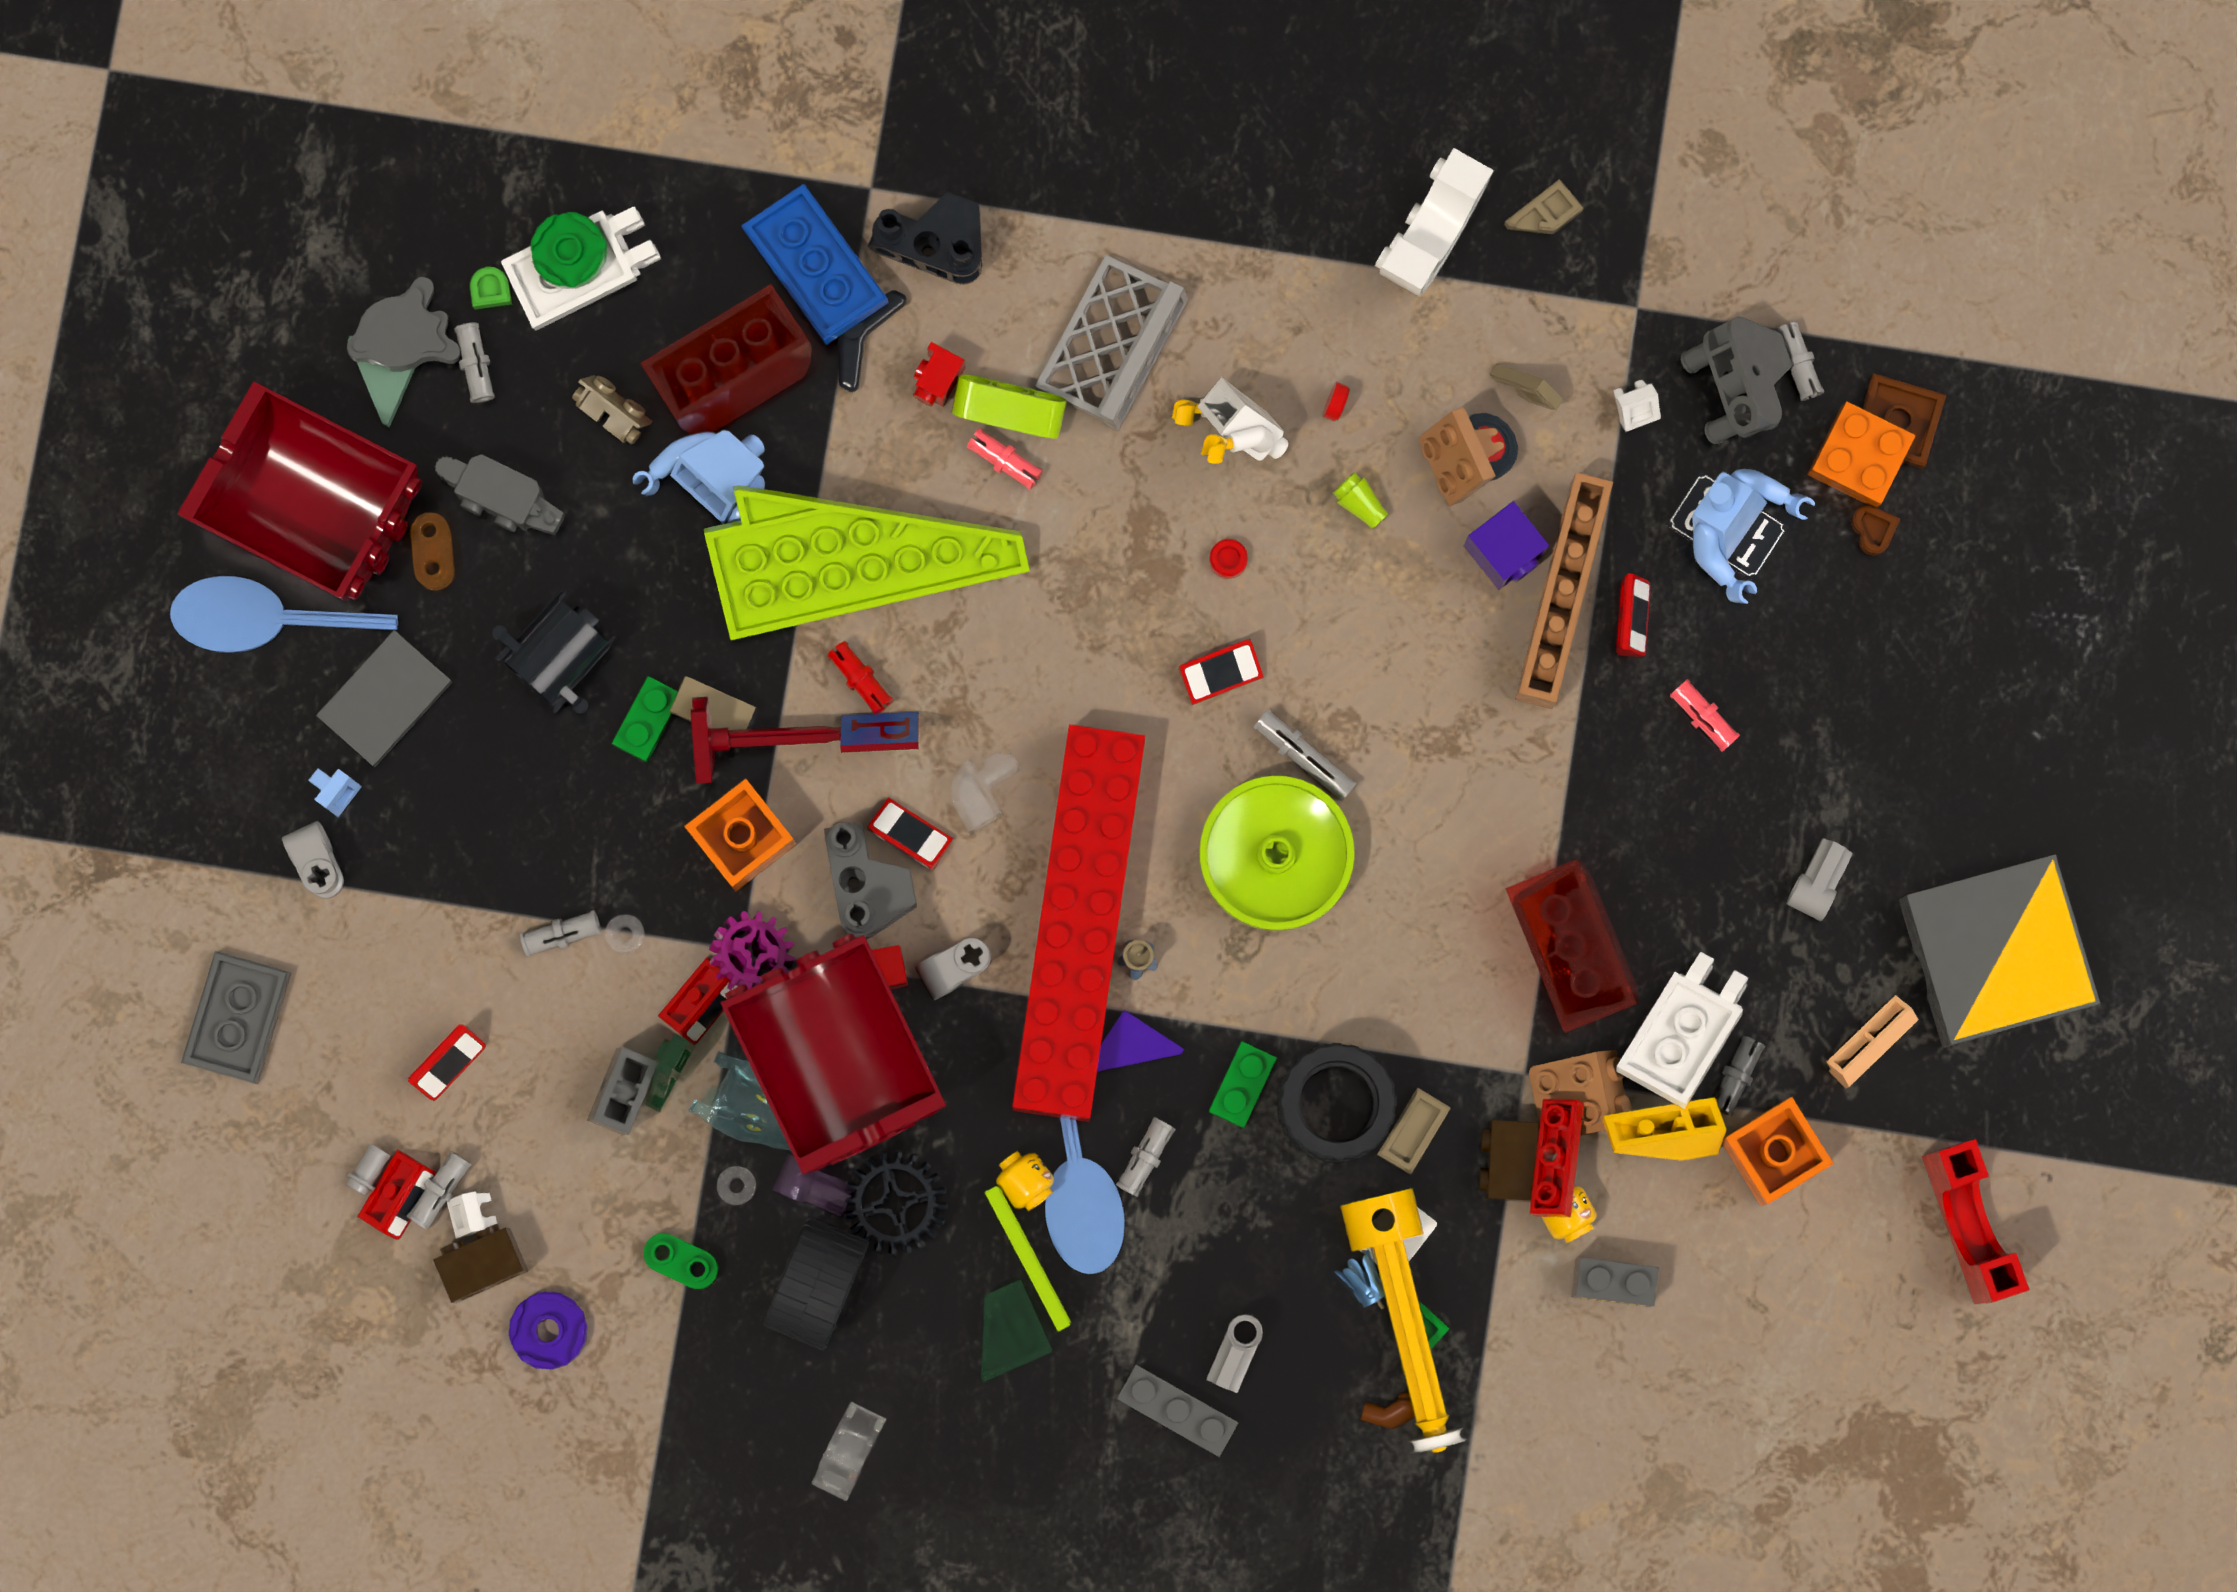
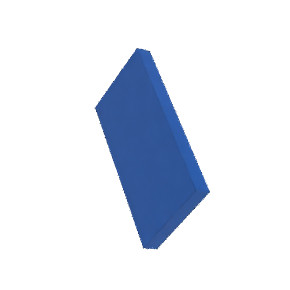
M805 184L741 225L745 234L825 345L889 303L885 294Z

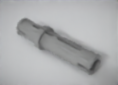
M1270 709L1254 725L1253 728L1255 730L1257 729L1279 748L1278 753L1282 757L1285 755L1290 757L1309 773L1311 777L1333 793L1339 801L1342 802L1357 784L1301 737L1303 735L1302 732L1298 729L1293 731L1276 717ZM1277 731L1280 732L1284 737H1286L1292 744H1294L1297 748H1299L1303 753L1298 752L1291 744H1289L1287 741H1285V740H1284L1280 735H1278L1276 732H1277ZM1307 757L1312 759L1316 764H1318L1334 779H1330L1325 773H1323L1319 768H1317L1313 763H1311L1307 759Z

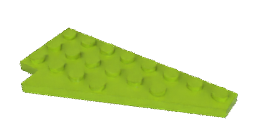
M741 485L733 486L741 520L704 529L731 640L1030 572L1021 531Z

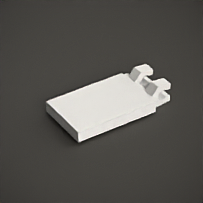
M635 207L615 216L612 214L606 216L602 210L588 217L603 232L607 243V260L601 273L590 284L577 289H561L548 283L534 268L531 246L501 261L535 331L637 281L636 277L641 275L639 272L640 268H645L661 259L656 246L651 240L630 250L628 249L622 235H628L645 226L640 213Z
M1702 952L1699 953L1686 976L1674 972L1616 1069V1072L1683 1109L1686 1108L1742 1016V1006L1737 1003L1745 991L1748 977L1734 970L1721 994L1703 986L1713 969L1714 959Z

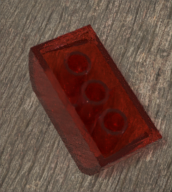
M772 284L640 364L679 426L693 435L701 432L713 433L802 379L811 363L812 347Z
M1575 859L1505 888L1564 1033L1639 1003L1636 982L1591 874L1580 859Z

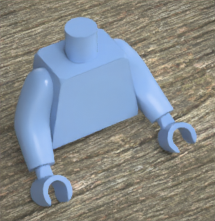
M725 430L717 434L701 432L689 435L668 445L649 465V472L639 471L635 473L633 483L638 485L644 478L648 477L649 485L641 494L649 496L658 491L660 486L658 478L663 479L670 474L721 523L724 524L727 520V523L740 521L733 486L741 485L764 489L765 481L760 475L764 464L758 458L764 452V445L755 435H748L740 442L731 432Z
M1751 469L1736 470L1731 476L1725 472L1720 473L1692 515L1693 550L1697 563L1720 586H1727L1726 594L1731 602L1748 604V602L1743 598L1742 590L1747 593L1756 594L1757 587L1751 581L1737 580L1734 577V570L1727 561L1767 504L1764 499L1778 505L1784 503L1786 511L1790 515L1803 520L1807 519V517L1800 514V504L1806 502L1815 506V502L1811 498L1799 493L1791 495L1790 489L1759 471Z

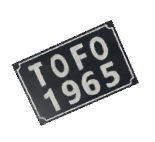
M1700 470L1667 521L1666 526L1693 542L1692 515L1716 479ZM1762 510L1727 562L1732 568L1755 581L1789 526L1765 510Z

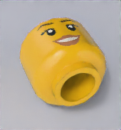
M1017 1151L999 1164L1003 1171L997 1177V1186L1000 1187L1002 1193L1014 1208L1022 1209L1026 1207L1030 1211L1053 1194L1050 1188L1054 1183V1177L1037 1154L1028 1153L1021 1156Z
M1574 1186L1571 1218H1541L1554 1239L1560 1240L1564 1238L1566 1243L1593 1230L1594 1228L1591 1223L1595 1221L1597 1214L1584 1189L1580 1186Z

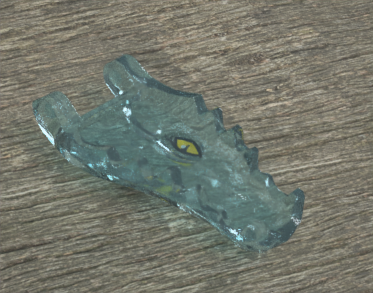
M718 1051L713 1062L721 1068L728 1069L710 1107L706 1106L703 1102L694 1100L689 1111L702 1118L717 1131L736 1140L759 1143L791 1151L749 1062Z

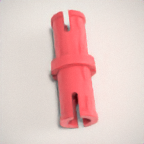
M979 428L974 433L975 438L986 446L971 438L967 449L972 450L993 464V470L999 474L1005 472L1028 490L1034 487L1036 484L1035 480L1024 474V472L1039 480L1043 472L1041 468L1036 467L1015 453L1016 448L1011 445L1006 447L984 432L982 428Z
M1688 679L1670 695L1694 720L1691 724L1696 729L1700 727L1720 748L1721 752L1740 736L1716 711L1719 707L1714 702L1710 705Z

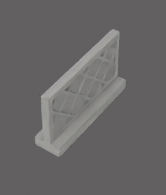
M1105 255L1037 381L1036 389L1064 397L1067 400L1066 404L1102 420L1105 425L1119 431L1189 300L1184 287L1171 281L1169 284ZM1110 268L1124 274L1127 286L1106 292L1103 281ZM1130 277L1133 278V279H1135V280H1137V281H1139V282H1136V283H1133V284H1132V283H1131V280H1130ZM1148 286L1160 291L1155 303L1139 308L1134 291ZM1099 288H1100L1102 294L1096 296V294H1097V292H1098V290H1099ZM1130 293L1135 310L1114 317L1109 300ZM1105 302L1110 318L1089 325L1085 315L1089 307ZM1149 313L1144 321L1142 315ZM1138 317L1141 326L1139 333L1135 337L1122 341L1117 324ZM1083 321L1084 327L1078 329L1079 325ZM1112 326L1117 343L1096 350L1091 333ZM1087 334L1092 351L1071 358L1068 350L1071 340ZM1131 346V348L1129 349V351H1128V353H1127V355H1126V352H1125V349H1124V348H1127V347ZM1120 350L1123 358L1120 368L1104 374L1099 357ZM1065 353L1067 360L1060 362ZM1095 359L1100 376L1079 382L1074 365ZM1069 367L1074 381L1073 385L1057 389L1048 384L1054 372ZM1113 379L1110 387H1108L1107 381ZM1102 383L1106 394L1097 408L1085 402L1081 390ZM1077 392L1079 399L1070 394Z

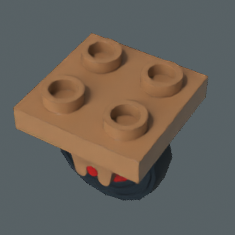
M1464 407L1451 411L1418 438L1423 456L1429 461L1436 476L1438 489L1445 496L1449 506L1461 503L1489 481L1497 480L1511 470L1517 460L1518 444L1515 434L1509 425L1498 416L1488 413L1473 414L1468 417Z

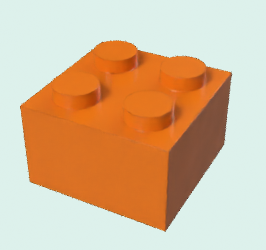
M1846 401L1840 408L1807 475L1869 506L1877 508L1882 504L1916 435Z
M747 779L743 780L685 825L687 831L735 892L797 845Z
M1792 1097L1783 1100L1726 1135L1722 1142L1723 1147L1760 1206L1770 1204L1834 1164Z

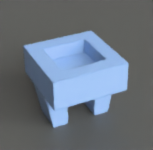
M317 769L309 779L311 783L321 790L314 800L337 817L340 816L362 787L339 769L332 777Z

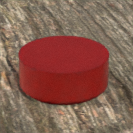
M1337 381L1334 383L1322 417L1334 422L1338 421L1348 399L1349 386Z
M1224 539L1216 543L1209 557L1212 571L1224 579H1233L1241 575L1248 561L1245 547L1233 539Z

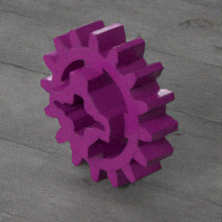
M743 911L738 917V922L730 916L724 923L725 928L719 927L714 936L718 940L713 941L709 946V950L717 953V955L712 957L710 965L720 966L721 970L716 975L718 980L725 977L730 980L727 989L732 990L736 984L739 986L746 984L748 989L761 984V976H757V972L760 969L768 970L770 967H773L772 970L782 967L784 973L789 972L786 967L792 965L795 957L786 953L793 948L794 943L783 940L784 935L788 931L786 927L778 931L774 928L776 918L772 917L766 923L762 921V912L758 911L753 919H749L746 911ZM747 931L744 938L735 937L734 940H730L735 934ZM751 943H752L751 949L753 950V956L757 957V958L755 959V961L753 962V964H752L751 952H750L749 950H747V948L750 946Z

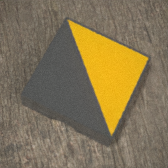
M2056 854L1912 893L1899 899L1914 953L1919 959L1925 974L1927 998L1942 1048L2100 1004Z

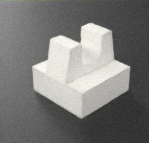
M1643 380L1636 381V390L1625 394L1621 388L1614 390L1620 423L1625 432L1661 419L1658 394L1652 383L1647 385Z
M474 1191L452 1198L450 1202L447 1201L456 1239L473 1235L497 1224L496 1216L483 1217L480 1211V1205L491 1201L490 1193H476Z

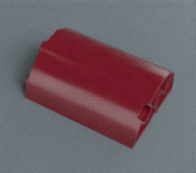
M253 381L222 435L221 444L217 452L207 461L180 508L178 515L343 601L351 598L356 600L374 573L381 575L390 557L387 552L393 541L399 542L407 530L408 522L404 518L411 500L415 498L422 485V479L417 477V465Z
M851 933L841 937L832 943L833 950L822 955L819 954L818 950L812 951L796 960L798 963L796 965L797 968L787 973H784L782 967L774 969L760 977L762 980L761 984L748 989L746 984L738 986L725 993L727 1000L721 1002L803 1175L816 1172L830 1163L831 1165L867 1150L916 1125L915 1122L934 1115L946 1106L864 935L855 938L854 934Z

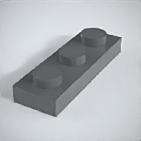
M1135 1365L1117 1398L1119 1401L1218 1457L1222 1454L1238 1425V1422L1138 1365Z

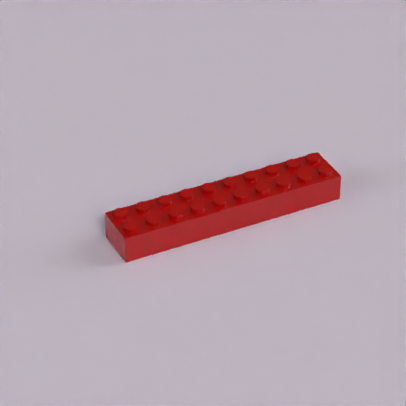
M1069 724L1015 1086L1013 1111L1090 1122L1146 735Z

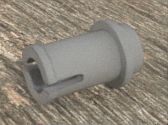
M369 1144L367 1151L353 1173L348 1172L346 1175L349 1177L346 1185L364 1196L367 1195L369 1190L374 1191L375 1188L372 1185L391 1156Z

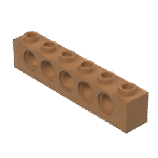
M1577 472L1571 481L1515 700L1548 709H1553L1557 703L1613 485L1612 481Z

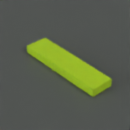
M996 1186L986 1191L985 1194L1058 1332L1071 1326L1069 1317L1000 1187Z

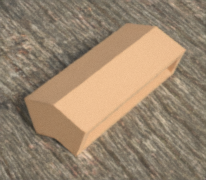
M1895 995L1827 1061L1830 1067L1829 1072L1845 1088L1850 1087L1918 1021L1913 1009ZM1898 1012L1899 1015L1874 1038L1873 1036ZM1866 1043L1867 1046L1842 1069L1841 1067Z

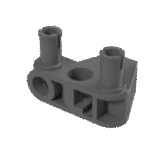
M1736 317L1706 332L1703 343L1682 352L1681 363L1689 373H1696L1699 369L1710 365L1726 415L1709 421L1705 425V435L1711 443L1715 445L1720 444L1736 434L1747 438L1758 432L1772 430L1778 426L1782 417V409L1774 384L1792 367L1781 333L1744 317Z
M862 822L852 824L840 823L834 827L824 829L839 918L847 935L853 933L855 938L864 935L867 940L917 908L910 869L870 860ZM856 878L859 880L857 888L849 886L851 879Z

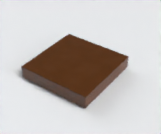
M1873 373L1862 409L1916 435L1902 463L1921 469L1925 468L1946 395Z

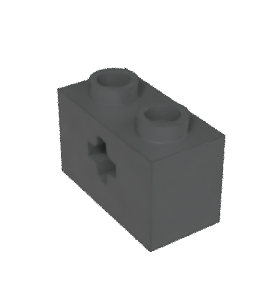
M624 1047L616 1048L587 1121L618 1134L629 1135L658 1061Z

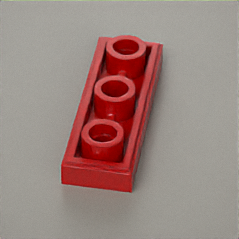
M1543 1099L1529 1214L1535 1217L1571 1218L1584 1103L1580 1100ZM1557 1153L1556 1158L1552 1161L1553 1156Z

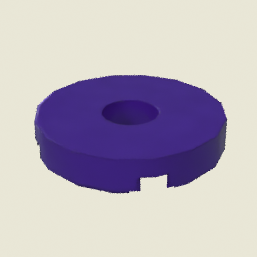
M544 1291L532 1295L517 1306L510 1319L509 1338L514 1351L523 1362L537 1369L553 1370L568 1365L580 1355L587 1341L588 1325L583 1310L573 1299L562 1293ZM546 1319L554 1320L559 1327L557 1338L551 1342L541 1340L538 1335V1326Z

